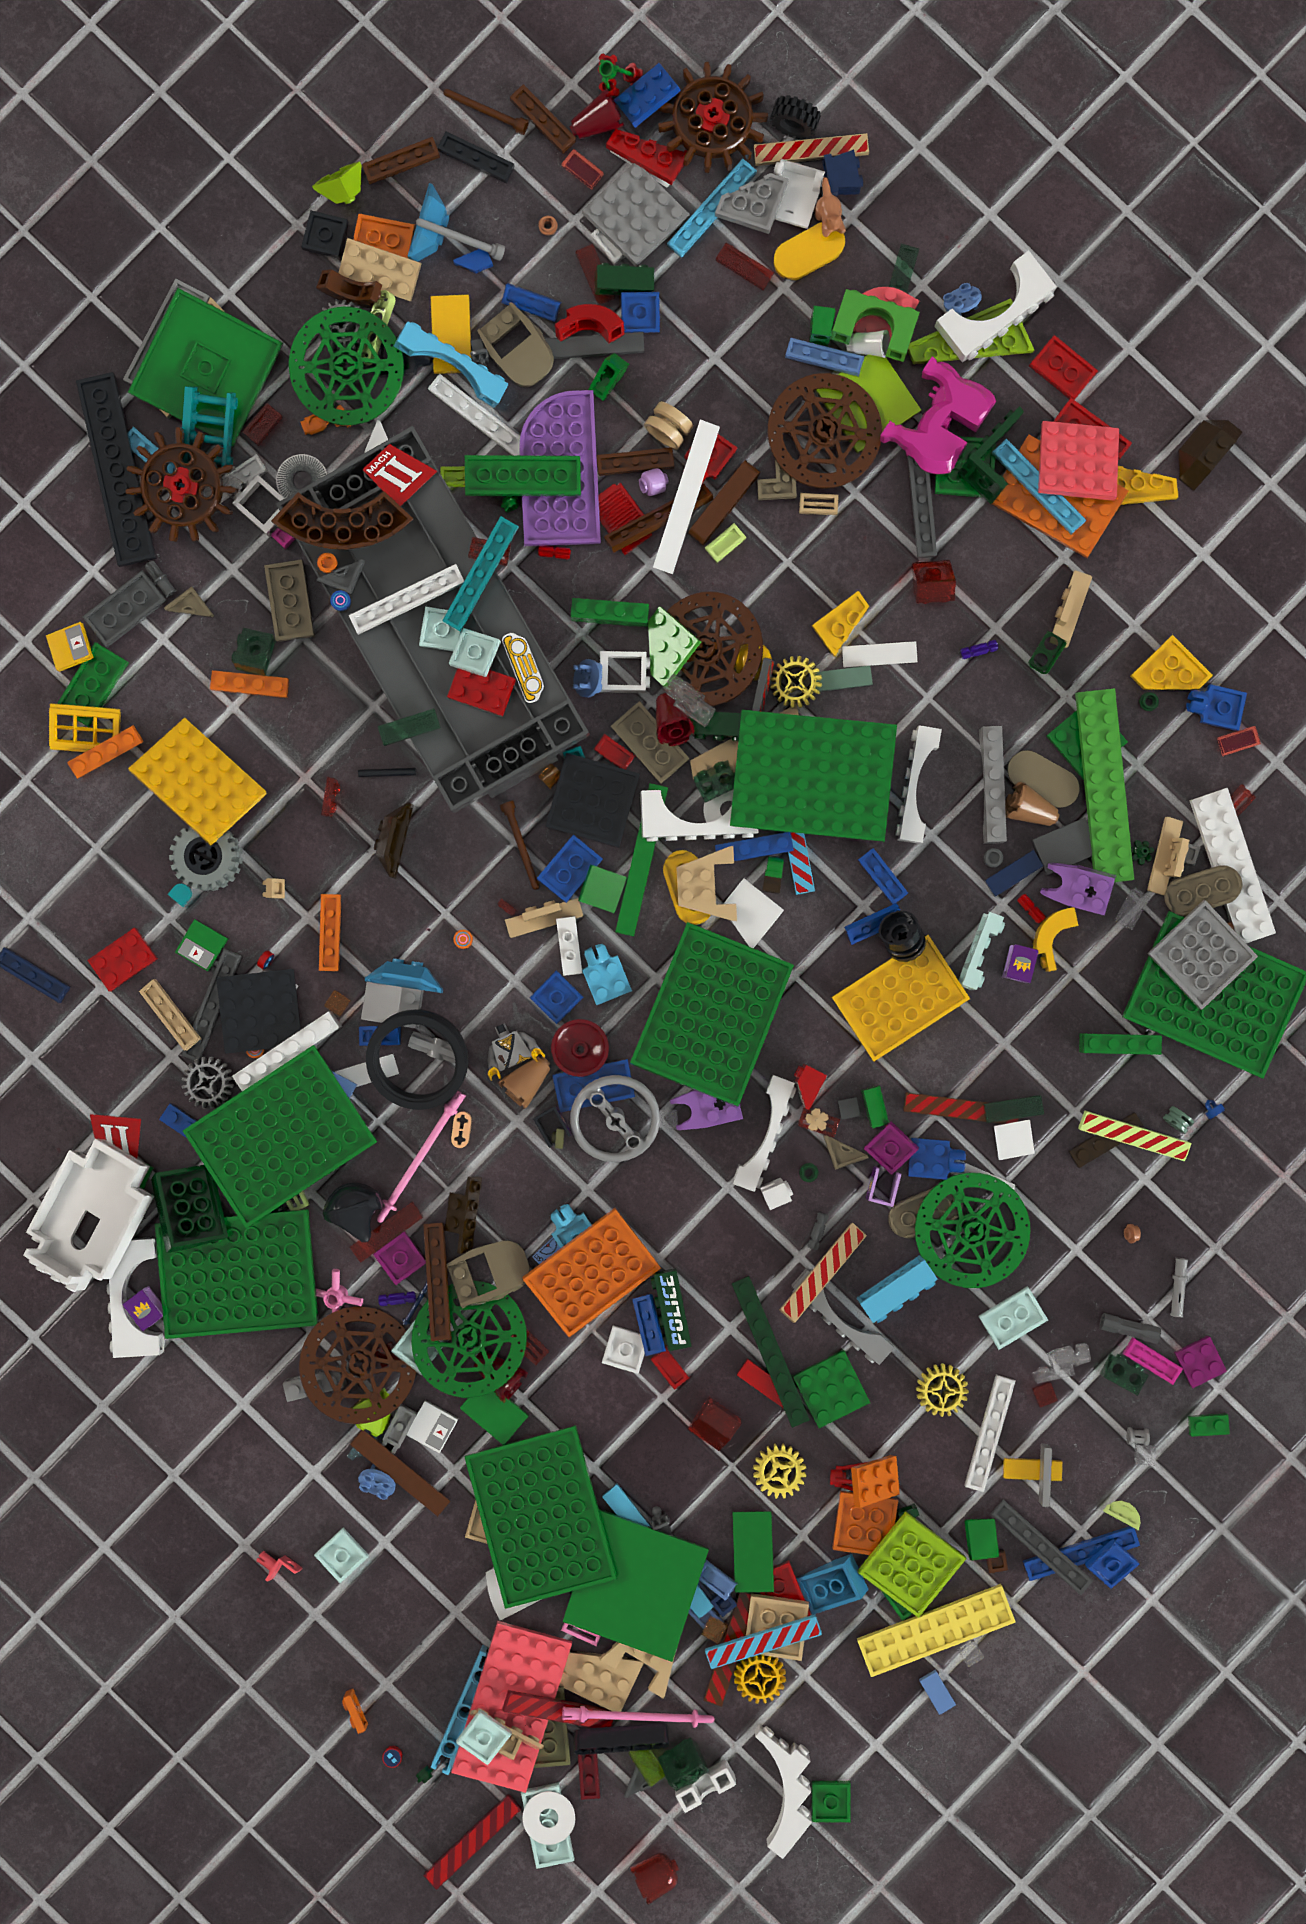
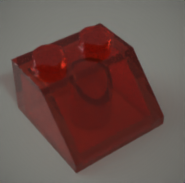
M950 560L912 563L913 589L916 603L927 604L929 602L955 601L956 579Z
M709 1397L687 1429L720 1451L731 1440L742 1423L738 1416Z

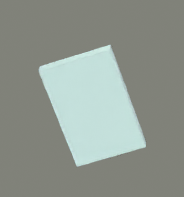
M1028 1286L978 1316L998 1350L1048 1321Z

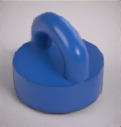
M1207 1100L1205 1103V1107L1208 1110L1205 1115L1208 1119H1212L1225 1111L1222 1104L1217 1105L1213 1100Z

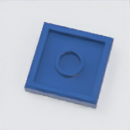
M621 292V319L624 322V333L660 332L659 292Z
M556 970L529 998L549 1018L558 1024L581 1001L583 996Z
M1112 1539L1091 1557L1085 1565L1112 1589L1139 1565V1562L1117 1541Z

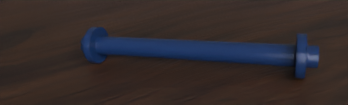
M427 1282L407 1317L402 1319L404 1325L411 1324L410 1319L428 1290Z

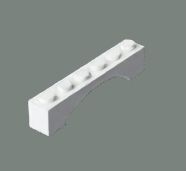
M919 725L912 732L911 741H914V745L908 754V760H911L910 768L907 767L905 772V779H908L907 787L904 786L902 790V798H905L904 805H900L898 816L901 817V822L897 824L895 835L898 836V841L915 844L923 843L926 824L921 822L918 814L916 787L924 761L932 750L939 748L942 729Z
M328 1011L232 1077L241 1091H244L306 1049L340 1029L342 1025L334 1013Z
M775 1075L771 1076L766 1089L771 1102V1116L766 1136L753 1157L744 1165H738L732 1181L733 1184L754 1192L756 1188H760L763 1178L760 1177L763 1170H767L770 1162L767 1159L769 1152L773 1153L776 1146V1141H774L775 1135L781 1132L783 1124L780 1123L781 1119L787 1115L790 1107L787 1105L789 1098L793 1099L796 1091L794 1082Z

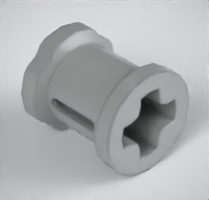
M1128 1427L1126 1434L1127 1444L1137 1443L1149 1446V1429L1135 1430L1132 1427Z

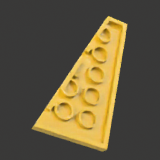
M1118 466L1117 484L1129 490L1121 505L1176 500L1178 498L1176 478L1159 474H1148L1141 472V470H1131Z

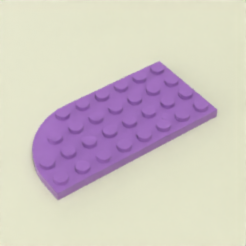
M593 390L566 391L545 399L529 414L522 428L519 452L520 456H580L581 496H522L524 546L601 543Z

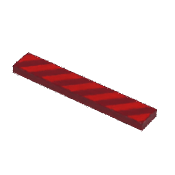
M508 1690L502 1708L507 1713L590 1728L612 1727L613 1719H587L584 1723L579 1722V1720H562L563 1707L580 1708V1706H585L588 1710L611 1711L609 1709Z
M508 1793L424 1872L423 1876L437 1890L517 1815L522 1807Z

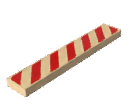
M867 133L755 144L753 147L755 166L776 164L781 159L791 162L823 160L826 154H832V157L853 149L855 156L869 155Z
M851 1223L779 1310L790 1321L795 1323L867 1235L854 1223Z

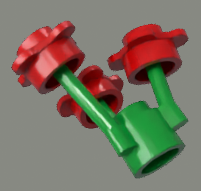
M603 53L599 56L598 72L603 76V82L599 84V90L603 92L608 89L607 97H617L620 94L619 89L616 87L617 81L613 79L617 72L623 73L624 81L629 82L630 86L643 76V70L638 69L635 63H630L629 66L623 69L615 66L618 61L616 55L606 56Z

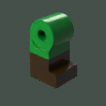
M768 856L762 887L763 892L780 893L784 859Z

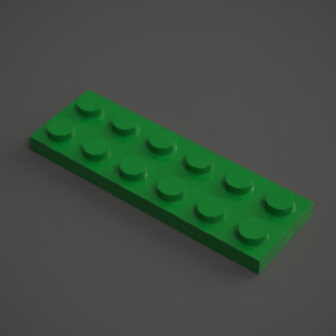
M464 455L465 496H581L580 456Z

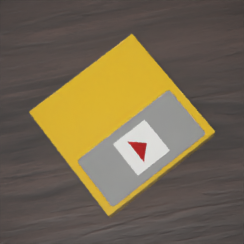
M81 622L46 635L55 668L59 672L94 658L84 625Z

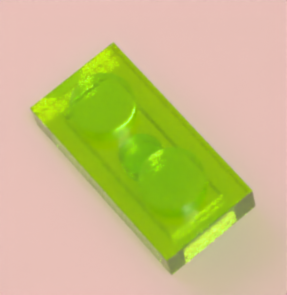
M651 1750L630 1751L628 1753L649 1787H652L667 1775Z

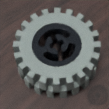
M190 826L188 829L183 828L180 831L182 833L180 836H175L173 840L176 841V844L170 847L173 855H169V860L173 861L174 865L170 866L173 871L177 872L175 876L182 880V883L203 891L219 890V887L224 888L228 886L227 883L229 881L233 882L235 880V873L239 874L241 869L238 868L239 863L242 864L243 861L240 858L242 849L238 847L237 844L239 842L230 831L225 832L211 846ZM203 843H206V846L198 848L197 851L213 859H216L214 849H216L218 854L215 865L208 870H204V867L212 865L213 862L204 859L202 856L194 854L196 864L193 862L194 850Z

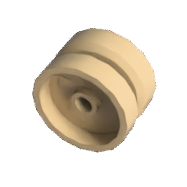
M661 401L654 409L655 416H649L644 423V427L659 442L669 448L672 447L674 450H678L684 442L683 436H687L690 433L693 424L681 411Z

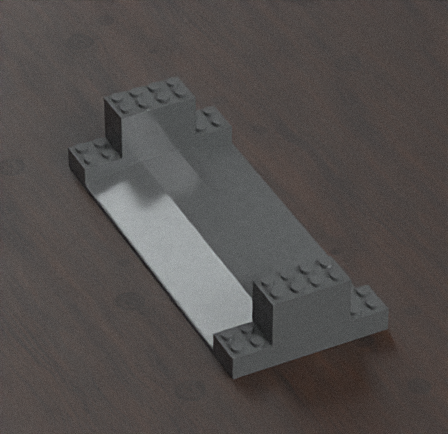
M411 426L281 500L276 505L281 511L299 492L308 500L329 509H353L363 506L375 499L383 491L362 469L389 444L437 470L401 506L413 517V520L398 533L382 542L362 548L343 550L317 547L298 539L296 540L317 577L326 575L317 565V560L323 553H331L336 557L338 561L337 569L355 563L360 559L365 560L352 595L348 594L351 598L350 607L345 611L337 612L448 806L455 813L487 794L494 798L558 761L556 757L558 753L590 735L496 570L463 628L497 638L501 641L489 670L516 679L503 717L449 699L447 696L457 671L456 667L449 665L453 652L419 646L425 606L449 610L461 586L359 635L357 634L349 617L350 614L455 564L465 581L483 549L416 430ZM322 584L330 599L334 592L339 591ZM514 633L525 638L531 650L544 685L539 699L533 703L526 702L502 642V638L506 634Z

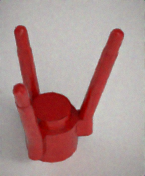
M864 1463L836 1466V1470L831 1469L830 1485L853 1491V1486L846 1485L852 1484V1480L846 1479V1472H843V1470H849L851 1467Z

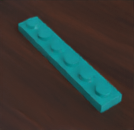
M500 516L443 618V622L461 632L519 528L517 525Z

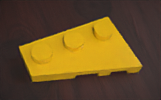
M859 591L811 625L833 657L869 608V605Z

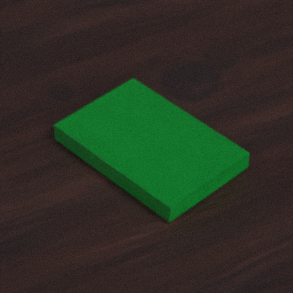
M494 1392L480 1397L467 1398L460 1407L463 1412L502 1445L506 1444L529 1416L511 1399H506L505 1403L500 1401Z

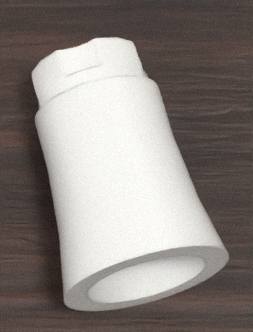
M888 330L852 333L849 345L846 344L847 352L886 358L885 355L890 343Z

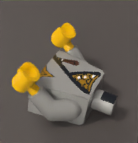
M504 1023L495 1027L499 1038L492 1041V1045L488 1050V1076L491 1081H493L492 1076L495 1074L501 1079L499 1071H503L531 1057L538 1062L536 1057L539 1054L545 1057V1054L539 1048L534 1038L525 1032H518V1030L509 1033Z

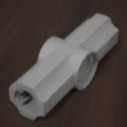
M413 1031L408 1047L427 1053L430 1057L439 1060L444 1059L455 1064V1056L448 1041L437 1037L432 1038Z

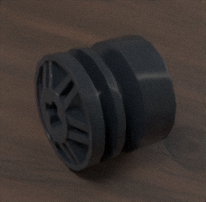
M895 911L884 917L878 931L888 954L899 962H908L920 956L925 949L926 938L917 918L908 911Z

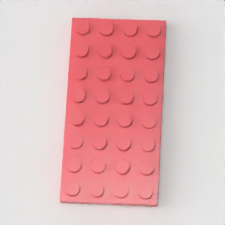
M497 1621L470 1711L477 1710L478 1708L483 1709L492 1718L497 1717L506 1722L505 1725L509 1728L515 1726L523 1731V1735L527 1737L532 1735L538 1738L541 1744L548 1720L507 1713L502 1708L508 1690L555 1699L572 1641ZM468 1714L464 1729L474 1718L470 1714ZM521 1742L514 1760L497 1753L491 1762L486 1765L459 1745L451 1773L526 1793L539 1750Z

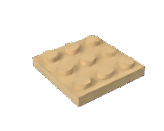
M751 1593L746 1636L807 1617L809 1602ZM804 1641L759 1655L802 1661Z

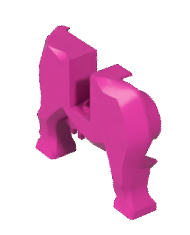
M932 356L922 371V378L936 381L940 385L939 388L933 387V390L936 391L935 394L929 393V396L933 398L932 407L923 414L917 430L905 428L901 424L895 425V423L889 421L881 433L880 441L883 443L891 441L898 444L905 450L906 455L914 458L919 467L927 473L946 474L950 473L955 467L957 460H959L967 445L966 441L948 431L952 418L977 432L994 407L996 399L990 390L979 383L962 378L948 363L937 362Z

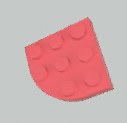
M877 287L863 293L867 296H876L878 299L886 302H895L897 305L905 308L911 307L916 309L919 304L918 299L893 287ZM874 315L861 318L853 330V333L888 330L890 340L892 335L889 324L883 318Z

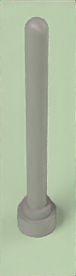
M421 218L416 220L418 226L489 252V255L498 261L504 255L505 246L499 243L490 245Z

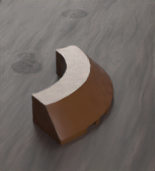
M384 491L372 501L353 509L321 507V505L308 500L298 492L271 522L285 533L305 543L328 549L345 550L362 548L382 542L405 528L413 520V517Z

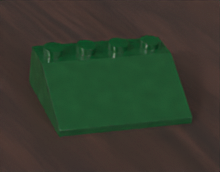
M205 1165L158 1172L153 1175L151 1183L166 1253L182 1251L228 1238L218 1187Z

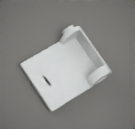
M784 159L776 162L774 174L789 180L775 220L808 229L826 172Z

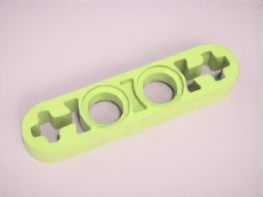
M382 290L377 303H374L371 311L375 316L382 314V321L386 325H388L395 305V296L387 290ZM370 332V334H369V336H368L369 342H370V336H371V334L374 333V332ZM376 335L375 340L370 343L378 354L382 341ZM365 344L361 357L374 359L372 352L367 344ZM363 363L365 365H372V363Z

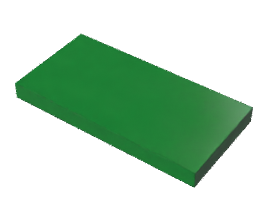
M94 642L91 647L94 658L80 665L57 704L102 707L129 662ZM77 716V720L90 727L93 717Z
M733 1512L735 1582L737 1583L735 1592H774L772 1512Z

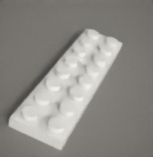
M1228 788L1189 800L1211 867L1220 865L1232 867L1242 878L1243 887L1238 897L1233 902L1224 904L1229 921H1232L1233 930L1245 943L1275 934L1276 932Z

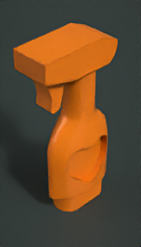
M338 405L336 408L339 410H345L341 405ZM314 414L305 417V420L300 422L305 435L321 432L326 429L329 423ZM335 424L336 427H339V426H346L347 428L350 427V426H347V425H337V424Z

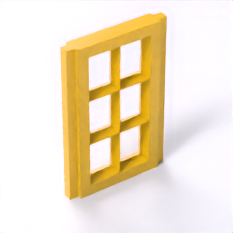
M50 703L49 746L52 750L86 752L100 744L97 742V732L113 733V736L120 733V709ZM57 715L73 716V726L57 725ZM77 716L93 717V728L77 727ZM97 718L113 719V730L97 728ZM57 729L73 730V740L57 739ZM77 730L93 732V742L77 741Z

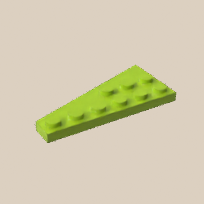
M1010 298L966 319L974 321L993 319L1004 313L1013 304V301ZM1021 321L1016 326L1014 324L1008 328L1009 331L1002 337H995L993 339L994 342L986 349L982 347L978 350V354L974 358L1033 353L1034 348ZM938 331L911 342L907 350L913 364L928 363L932 356L937 362L960 360Z

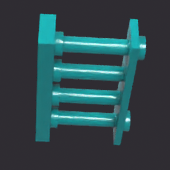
M185 386L182 421L184 444L193 445L197 435L195 423L202 422L224 426V438L205 435L204 443L223 445L222 457L217 456L214 461L216 464L221 465V467L233 465L231 447L234 410L238 406V399L235 398L236 393H227V398L202 395L197 392L198 387ZM202 402L226 406L225 418L198 414L196 412V405ZM186 453L183 456L185 463L191 461L190 453Z

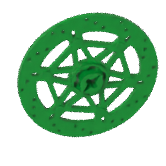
M334 307L316 314L302 326L291 346L289 374L295 393L309 411L333 424L359 425L377 418L394 402L403 381L404 360L402 351L394 347L397 340L396 336L380 318L360 308ZM340 322H351L360 325L357 332L332 333L329 328L330 325ZM370 332H374L382 341L388 355L387 359H380L368 340ZM319 333L323 339L312 361H304L308 345L314 336ZM337 337H353V339L344 348L337 340ZM358 339H361L358 352L353 351L352 347ZM333 340L340 350L334 353L329 341ZM365 344H367L372 352L374 359L361 357ZM326 345L331 357L318 361ZM350 356L356 357L358 361H354ZM346 362L351 365L347 367V370L342 367L346 365ZM329 363L330 370L317 369L318 365ZM363 363L376 364V367L363 369ZM335 371L339 372L342 376H337ZM388 371V379L384 389L376 399H373L370 393L380 373ZM375 372L369 386L366 387L362 375ZM313 373L325 393L322 401L310 390L305 374ZM319 374L332 376L328 388L323 384ZM337 380L341 382V385L333 394L332 390ZM357 380L360 381L362 386V393L353 385ZM346 385H349L356 395L340 396V393ZM336 400H361L363 403L362 408L355 410H339L333 408Z
M983 1173L957 1174L938 1183L923 1199L915 1220L916 1245L921 1257L926 1261L933 1273L942 1280L963 1288L987 1287L1008 1277L1023 1260L1030 1241V1221L1027 1209L1019 1195L1002 1180ZM968 1187L983 1188L993 1192V1196L990 1199L965 1196L963 1190ZM952 1194L954 1197L952 1204L940 1219H933L932 1215L938 1204L946 1196ZM969 1201L985 1203V1205L975 1213ZM961 1202L965 1204L969 1214H962ZM1002 1202H1005L1012 1212L1015 1222V1230L1013 1231L1007 1229L999 1209ZM956 1206L959 1219L946 1220V1217ZM991 1206L992 1209L987 1218H983L981 1214ZM995 1212L1001 1223V1228L989 1224ZM956 1224V1229L952 1231L943 1228V1225ZM970 1227L976 1230L974 1234L970 1232ZM931 1230L938 1231L946 1255L942 1259L938 1257L930 1239ZM990 1230L1000 1232L1002 1236L989 1237ZM943 1233L956 1236L950 1248H948ZM999 1241L993 1251L988 1254L986 1242ZM1006 1241L1012 1242L1013 1245L1008 1255L1002 1262L993 1267L991 1263L992 1258ZM958 1242H961L964 1247L956 1254H953ZM982 1245L984 1258H981L976 1247ZM971 1248L976 1256V1260L961 1258L960 1256ZM955 1261L978 1264L982 1271L980 1273H964L953 1269L952 1265Z
M474 1281L479 1296L497 1289L492 1284ZM454 1284L448 1285L450 1321L454 1329L451 1331L452 1343L431 1341V1335L427 1334L430 1320L428 1319L429 1304L427 1300L416 1317L412 1331L411 1344L415 1363L423 1377L433 1387L443 1393L461 1398L487 1395L502 1387L516 1373L523 1360L527 1345V1330L524 1317L518 1305L508 1294L502 1299L489 1301L481 1305H469L466 1308L456 1306L454 1299L458 1298ZM495 1304L506 1314L511 1330L503 1331L491 1311ZM462 1310H477L469 1321L461 1313ZM485 1312L481 1324L475 1323L478 1316ZM454 1313L463 1321L459 1326L456 1325ZM489 1316L497 1327V1331L484 1329ZM487 1334L499 1336L498 1339L486 1341ZM471 1336L473 1340L467 1341L465 1338ZM510 1342L511 1348L507 1359L497 1371L494 1370L492 1364L504 1343ZM498 1344L489 1359L485 1346ZM428 1347H435L447 1366L443 1374L433 1365L428 1354ZM441 1347L454 1348L450 1361L447 1360ZM479 1352H482L484 1357V1365L475 1357ZM457 1353L462 1354L463 1358L454 1366ZM469 1357L478 1365V1367L461 1368ZM483 1372L485 1375L483 1380L476 1382L455 1381L457 1373Z

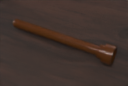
M445 89L443 92L444 96L513 126V129L518 134L525 135L528 129L529 120L522 117L520 119L512 118L450 89Z
M514 801L499 805L500 810L505 816L507 815L531 886L534 890L539 889V883L514 815L515 803Z

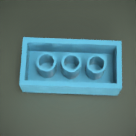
M919 1255L858 1296L857 1300L871 1321L879 1323L886 1319V1314L892 1310L896 1312L903 1307L902 1303L908 1299L912 1301L917 1298L919 1292L924 1288L926 1290L932 1288L938 1279L926 1261Z

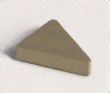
M190 587L164 607L169 612L206 617L214 616L193 587Z
M827 1135L823 1136L835 1170L869 1158L867 1154Z

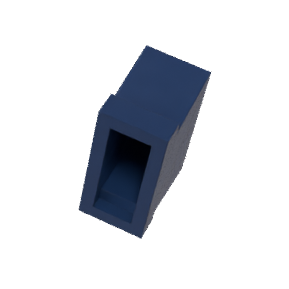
M854 149L832 157V154L824 155L822 164L832 195L837 197L838 195L859 194L861 187H863V177L858 173L860 162L859 157L855 156Z

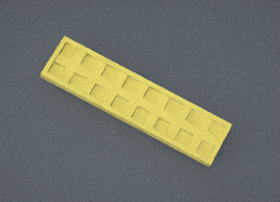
M999 1584L922 1613L919 1618L914 1616L859 1637L857 1641L869 1673L873 1677L1013 1624L1015 1619L1003 1587Z

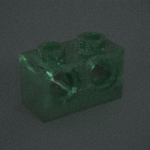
M728 760L718 762L713 768L702 770L694 776L695 784L705 803L734 789L735 773ZM723 773L729 774L726 778H721L720 776ZM705 782H711L710 786H703Z
M1110 1353L1099 1374L1138 1396L1149 1376L1144 1372L1145 1368L1137 1363H1134V1365L1127 1363L1128 1359L1120 1354L1114 1356ZM1115 1364H1120L1118 1372H1113L1112 1370ZM1137 1373V1379L1130 1382L1131 1374Z

